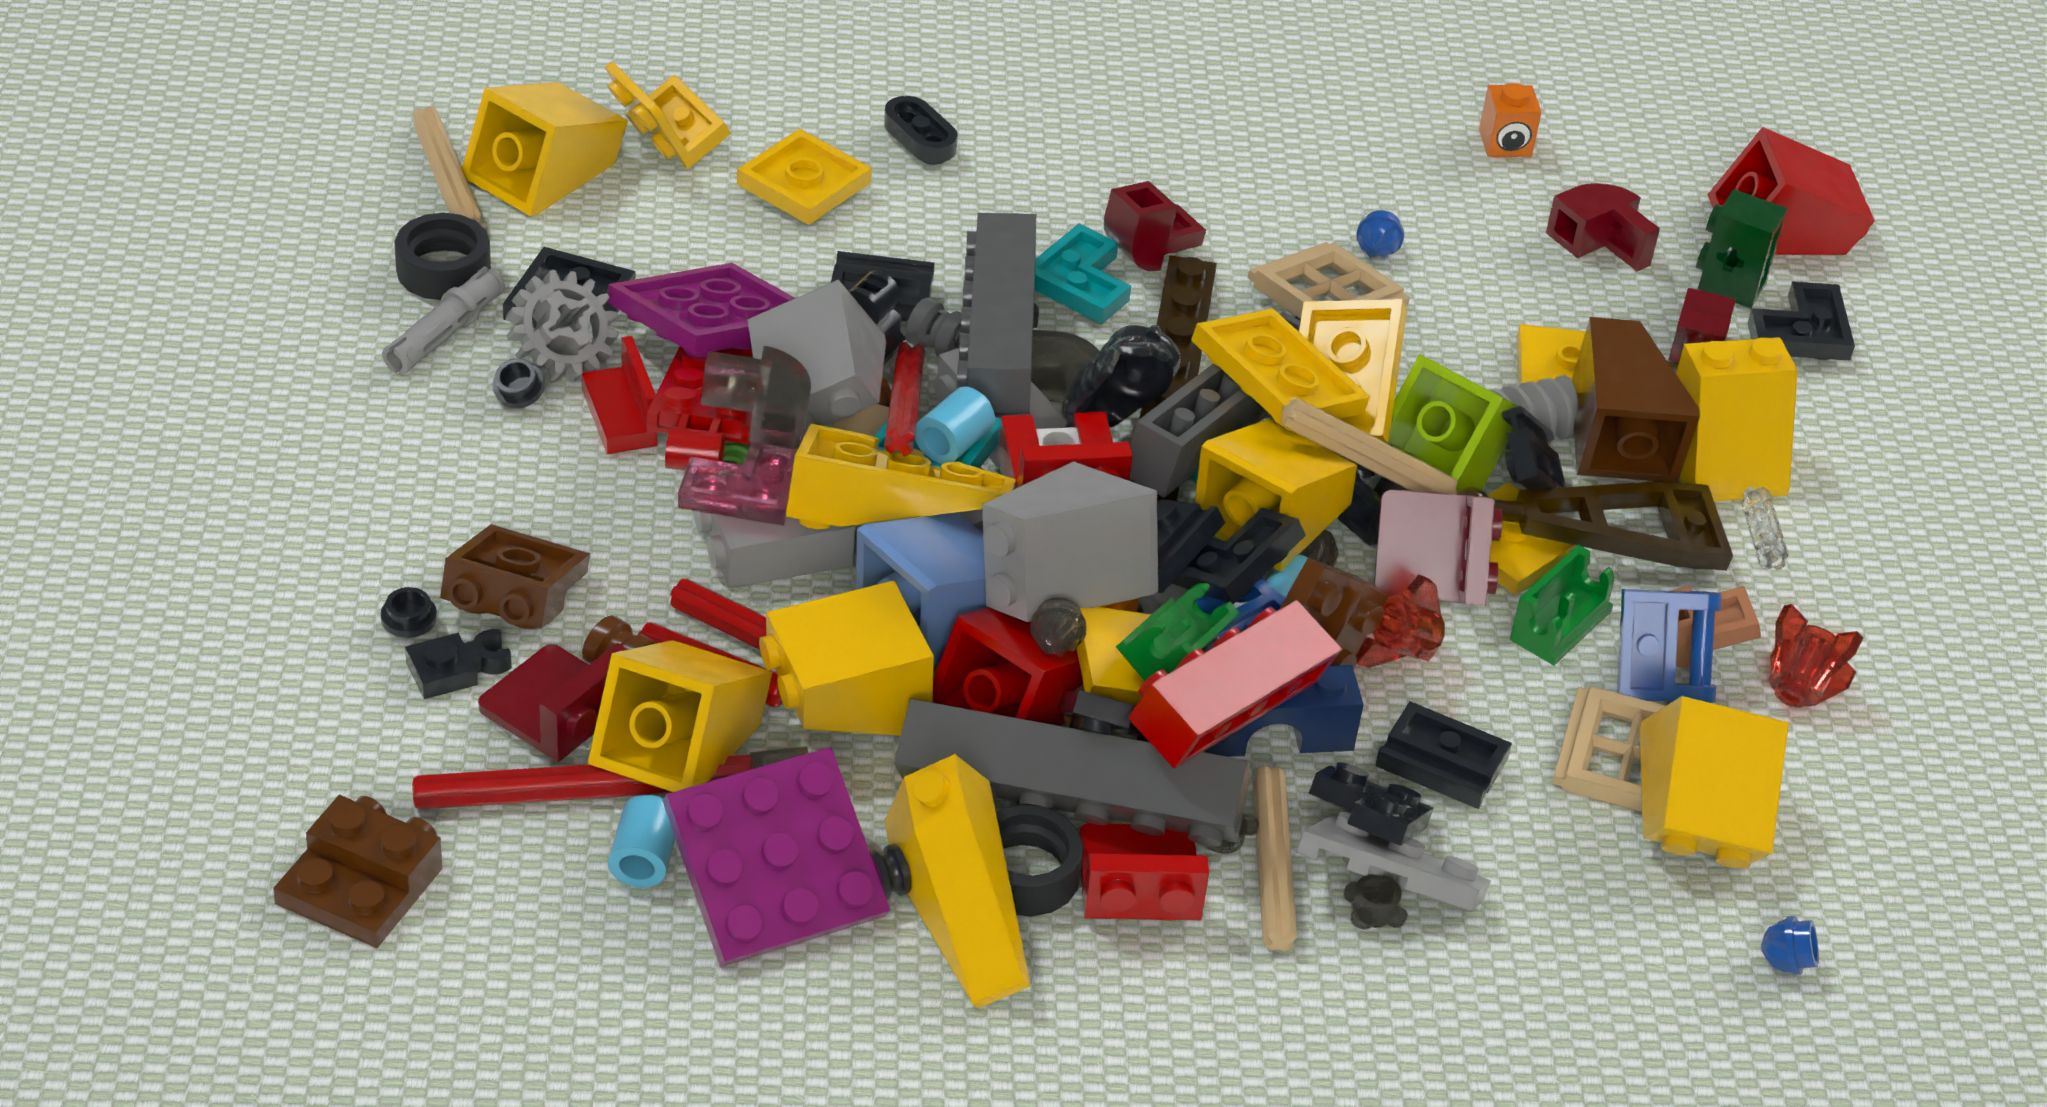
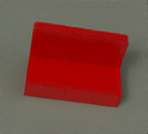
M633 336L622 337L621 367L581 373L582 391L606 454L657 446V432L647 431L646 425L647 412L656 393Z

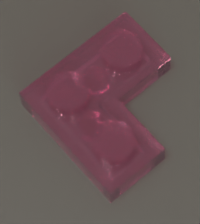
M755 431L744 465L690 457L678 490V508L784 526L787 519L785 516L794 458L803 439Z

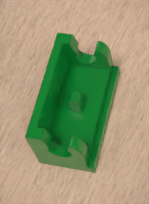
M1580 545L1575 546L1519 598L1509 640L1555 666L1612 612L1613 604L1609 600L1615 581L1613 570L1607 567L1599 576L1600 582L1593 580L1587 572V567L1590 565V551Z
M1199 583L1176 601L1172 597L1123 639L1116 648L1141 678L1146 681L1159 670L1164 669L1167 674L1173 672L1188 654L1198 648H1204L1240 613L1231 602L1217 607L1212 614L1202 612L1198 607L1197 600L1207 593L1210 585Z

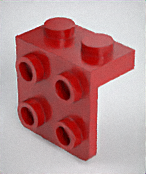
M1087 823L1081 826L1079 834L1084 844L1081 865L1084 919L1202 921L1209 879L1208 856L1197 855L1196 844L1187 838V833L1165 829V833L1162 836L1147 835L1133 830L1130 827L1131 824L1096 825Z

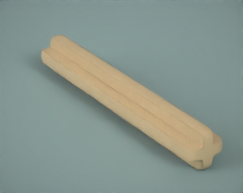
M428 106L424 110L417 108L413 113L415 120L413 125L449 213L466 216L477 221L482 226L480 211L437 109L432 106Z
M1293 398L1288 405H1284L1281 411L1283 414L1281 424L1285 428L1409 491L1444 494L1457 493V481L1455 478L1299 398Z
M1263 765L1256 770V777L1253 780L1263 944L1270 951L1279 949L1283 952H1288L1294 947V940L1297 938L1286 774L1280 767L1269 768Z

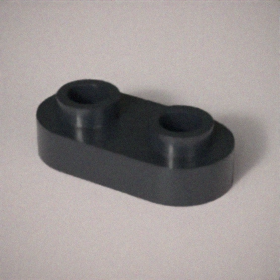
M899 96L886 103L884 112L885 129L916 158L926 164L938 165L955 156L958 140L957 130L926 101L914 96Z

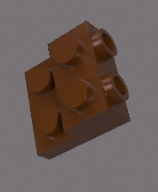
M490 524L445 558L440 598L450 601L456 608L469 613H490L502 617L508 624L519 628L542 629L563 611L566 591L587 574L590 553Z
M1308 557L1279 610L1297 600L1342 648L1331 665H1353L1354 669L1357 662L1356 655L1367 635L1373 633L1382 621L1384 615L1383 607L1389 595L1357 575Z
M339 794L306 832L307 850L273 888L274 900L276 905L378 948L442 870L441 837L437 836L435 829L421 818L411 817L407 822L387 815L384 807L377 800L369 796H360L354 801Z

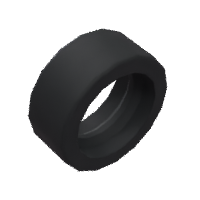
M444 212L425 214L410 220L398 231L394 241L395 264L399 282L409 292L423 298L441 300L445 292L453 287L459 288L482 267L486 266L488 270L491 269L490 241L487 231L477 221L460 214ZM441 250L455 251L467 255L458 260L448 262L427 261L419 257L429 252Z
M1023 804L1005 807L997 811L996 816L1003 849L1019 845L1038 847L1051 853L1061 863L1060 867L1049 873L1033 876L1017 874L1007 869L1016 915L1031 917L1048 914L1068 904L1079 888L1084 844L1078 829L1065 816L1046 807Z

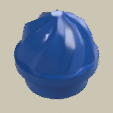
M1376 210L1361 220L1357 228L1356 238L1361 249L1366 251L1370 258L1380 256L1385 259L1388 255L1397 252L1401 248L1404 240V229L1395 214L1386 210Z
M1787 916L1786 919L1768 927L1763 936L1761 951L1773 968L1792 973L1793 975H1799L1803 973L1804 968L1818 967L1819 946L1813 920L1798 921L1796 916Z

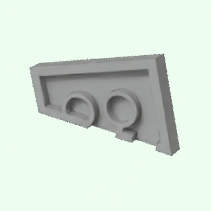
M1339 812L1338 817L1330 815L1304 830L1296 853L1316 859L1319 849L1341 855L1342 860L1346 863V870L1367 876L1368 873L1382 876L1385 875L1386 871L1397 874L1395 882L1402 888L1472 911L1484 901L1491 880L1477 875L1479 868L1466 860L1446 856L1443 861L1424 853L1425 846L1413 838L1399 846L1347 824L1351 814L1347 812Z

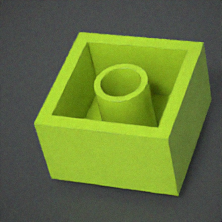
M1419 353L1394 400L1388 444L1455 478L1457 481V492L1467 487H1475L1482 490L1508 443L1507 433L1514 431L1513 427L1503 419L1502 412L1518 406Z

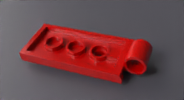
M679 346L647 412V431L668 433L665 450V468L720 475L724 459L725 441L752 445L763 418L752 349L729 348L716 351L714 356L702 358L688 355L685 349Z

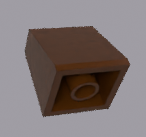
M1590 317L1572 377V383L1578 398V410L1574 420L1577 475L1678 483L1700 418L1699 407L1641 321Z

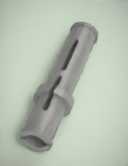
M484 266L459 288L453 287L445 292L441 298L442 302L437 307L428 312L397 340H394L383 349L382 358L387 367L394 373L399 371L400 375L408 373L417 362L432 352L458 328L469 326L476 321L479 311L505 290L504 281L499 273L492 268L488 270V267Z

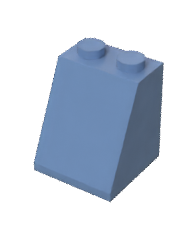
M959 512L878 522L861 526L857 529L856 590L894 580L934 655V665L940 662L957 616L988 607L986 606L983 529L975 527Z

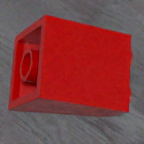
M1765 127L1759 130L1707 194L1712 208L1715 204L1723 206L1733 189L1788 208L1775 255H1847L1853 246L1868 233L1869 228L1875 222L1850 164Z
M990 607L958 615L933 679L932 703L1062 726L1065 723L1063 715L1058 714L1063 693L1074 691L1083 684L1071 619L1061 614L1026 622Z

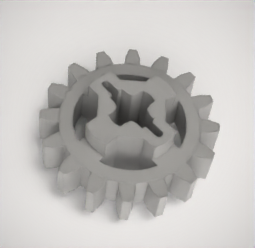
M555 270L549 271L543 278V282L536 276L531 278L525 286L526 290L520 289L512 299V302L517 307H513L506 315L507 321L517 325L507 334V339L510 341H520L522 347L515 356L517 358H525L529 355L533 359L532 363L539 369L542 366L548 368L550 381H555L562 371H565L570 382L576 381L581 376L582 370L584 372L596 371L600 367L599 361L604 363L613 353V350L608 345H612L619 337L618 331L608 328L618 317L617 312L605 311L603 305L610 298L609 295L605 293L596 297L592 293L595 281L592 279L588 280L583 286L577 284L576 272L570 271L563 281H560ZM532 316L537 322L536 331L533 328ZM570 321H575L570 327H564L563 329L559 327L553 332L550 331L555 325L558 326L563 323L566 325ZM589 322H591L593 335L588 330Z

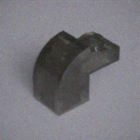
M1033 330L1031 381L1050 402H1061V414L1066 419L1067 400L1071 385L1077 374L1095 357L1099 350L1086 339L1071 333Z
M764 346L761 359L708 351L701 405L752 412L749 433L750 442L798 449L804 438L811 379L805 367L796 358L773 347Z

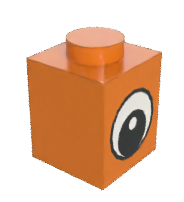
M1518 83L1488 85L1479 126L1487 157H1532L1542 114L1533 85Z

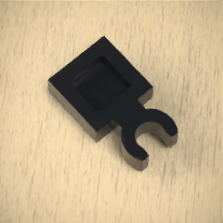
M500 629L482 631L475 636L473 641L466 643L463 642L458 632L405 646L406 664L424 700L478 685L477 673L479 672L496 675L505 673L512 668L511 651L509 648L502 649Z

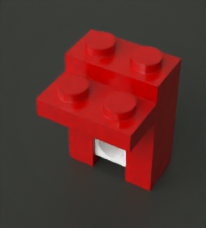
M1106 412L1074 413L1073 422L1075 427L1036 429L1033 415L1001 416L997 458L1001 475L1016 479L1014 489L1072 462L1130 481L1133 455L1129 442H1113Z

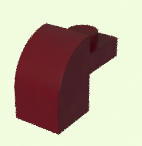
M1150 181L1118 187L1110 191L1104 216L1105 234L1116 242L1118 248L1141 269L1151 272L1161 271L1166 254L1202 246L1206 229L1178 204L1173 203Z
M1590 183L1576 186L1554 196L1546 234L1576 258L1606 247L1638 272L1651 266L1660 228L1638 212L1641 197L1615 185Z
M1688 287L1668 362L1679 364L1684 344L1726 341L1736 299Z

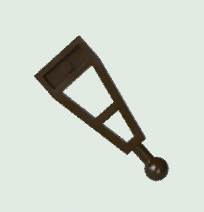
M1654 481L1519 490L1516 501L1495 500L1494 509H1502V521L1519 522L1522 534L1692 569L1727 571L1733 557L1708 485ZM1475 487L1463 488L1456 493L1457 495L1489 497L1483 490ZM1657 507L1668 538L1608 526L1603 510ZM1578 512L1580 520L1548 513Z

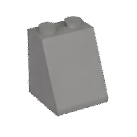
M839 280L747 319L762 416L786 442L805 436L810 424L825 426L879 403L886 348L885 335Z
M1072 462L982 504L986 606L1029 622L1075 612L1078 608H1094L1146 597L1158 592L1157 490Z

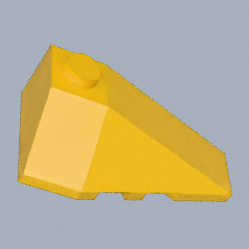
M810 424L795 454L785 517L799 519L798 522L808 528L827 529L831 525L841 527L981 510L982 504L1014 490L1016 479L960 462H946L941 467L931 465V461L924 457V452L913 449L905 457L900 452L889 454L885 450L878 449L879 438Z
M956 754L905 776L884 820L888 845L895 843L902 850L911 876V890L907 895L972 1004L977 1008L1031 987L990 781Z

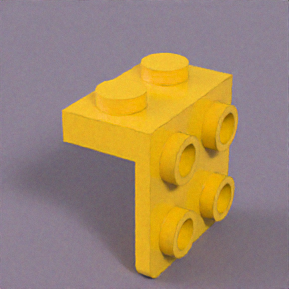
M613 61L604 67L613 80L607 85L608 89L623 107L626 108L629 105L631 108L625 114L641 135L644 136L647 132L653 135L650 138L652 143L667 160L675 156L689 169L731 134L725 122L675 74L651 94L647 95Z

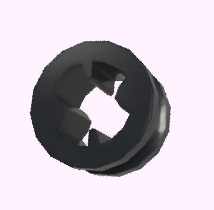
M895 843L884 847L882 854H879L875 849L870 850L871 858L887 900L890 899L891 892H895L899 896L909 894L911 890L910 870L900 847Z

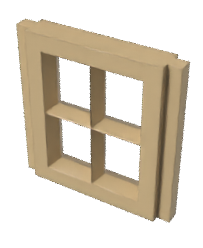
M1324 242L1249 270L1247 277L1254 282V288L1300 319L1304 301H1315L1325 296L1334 301L1403 299L1405 306H1408L1410 297L1403 293V287L1335 242L1331 244ZM1331 267L1342 274V276L1330 279L1319 271ZM1301 278L1312 287L1300 291L1289 282ZM1358 285L1369 293L1356 297L1346 288Z
M1590 686L1589 689L1578 687L1552 784L1562 786V790L1642 812L1641 785L1628 781L1633 762L1641 763L1640 746H1638L1641 721L1664 708L1665 705ZM1602 715L1632 723L1627 743L1597 735ZM1593 750L1623 758L1618 779L1587 771Z

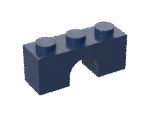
M1330 665L1317 683L1203 752L1226 757L1245 756L1250 737L1258 730L1274 724H1286L1293 727L1300 754L1354 751L1364 704L1353 665Z

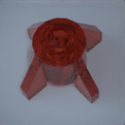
M1418 574L1402 595H1394L1388 598L1383 607L1384 615L1382 621L1372 633L1374 639L1370 637L1365 639L1356 655V664L1371 668L1406 656L1429 662L1440 648L1445 636V623L1441 614L1437 586L1431 579Z
M1793 604L1784 605L1775 622V648L1770 655L1771 674L1769 676V683L1775 691L1776 697L1784 704L1794 708L1815 706L1850 687L1857 672L1848 661L1856 654L1864 637L1858 631L1837 633L1835 636L1822 627L1807 625L1808 620Z

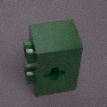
M1735 189L1732 190L1723 206L1715 204L1706 226V231L1713 233L1710 243H1704L1696 263V269L1702 270L1698 290L1736 299L1735 303L1752 309L1767 284L1788 208Z

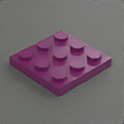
M734 263L609 284L608 295L610 297L608 303L627 314L628 319L644 324L654 330L658 337L668 339L684 348L688 355L702 358L714 356L716 351L729 348L752 349L747 319L795 299V297Z
M832 747L668 793L662 800L720 967L883 918L891 911Z

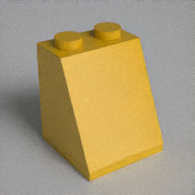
M559 82L485 87L464 158L462 171L467 181L527 215L535 216L616 163L628 120Z
M1780 337L1689 343L1683 346L1676 375L1699 407L1700 418L1679 478L1682 483L1708 485L1714 501L1788 496L1791 478L1798 370Z
M1267 419L1209 439L1201 446L1195 503L1200 504L1202 510L1205 511L1211 505L1218 506L1226 523L1215 534V537L1223 541H1227L1261 508L1299 519L1306 536L1289 551L1284 560L1272 567L1281 572L1351 504L1357 464L1291 430H1286L1273 420Z
M894 580L766 612V636L759 639L761 656L767 670H776L778 674V689L783 705L786 709L794 708L803 729L901 736L910 699L932 703L934 655Z
M674 640L612 653L587 764L671 792L707 783L715 774L718 766L725 763L727 756H732L760 726L772 671Z
M1685 696L1679 697L1641 721L1640 760L1643 839L1662 843V850L1676 855L1690 856L1695 855L1696 852L1716 856V863L1731 868H1748L1751 863L1772 854L1789 722Z

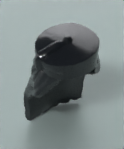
M1128 325L1122 327L1110 337L1102 349L1097 352L1095 357L1075 377L1067 400L1066 424L1064 428L1075 427L1073 422L1074 413L1106 412L1109 427H1114L1145 406L1149 401L1161 397L1168 390L1179 371L1181 360L1177 346L1167 335L1161 332L1160 326Z

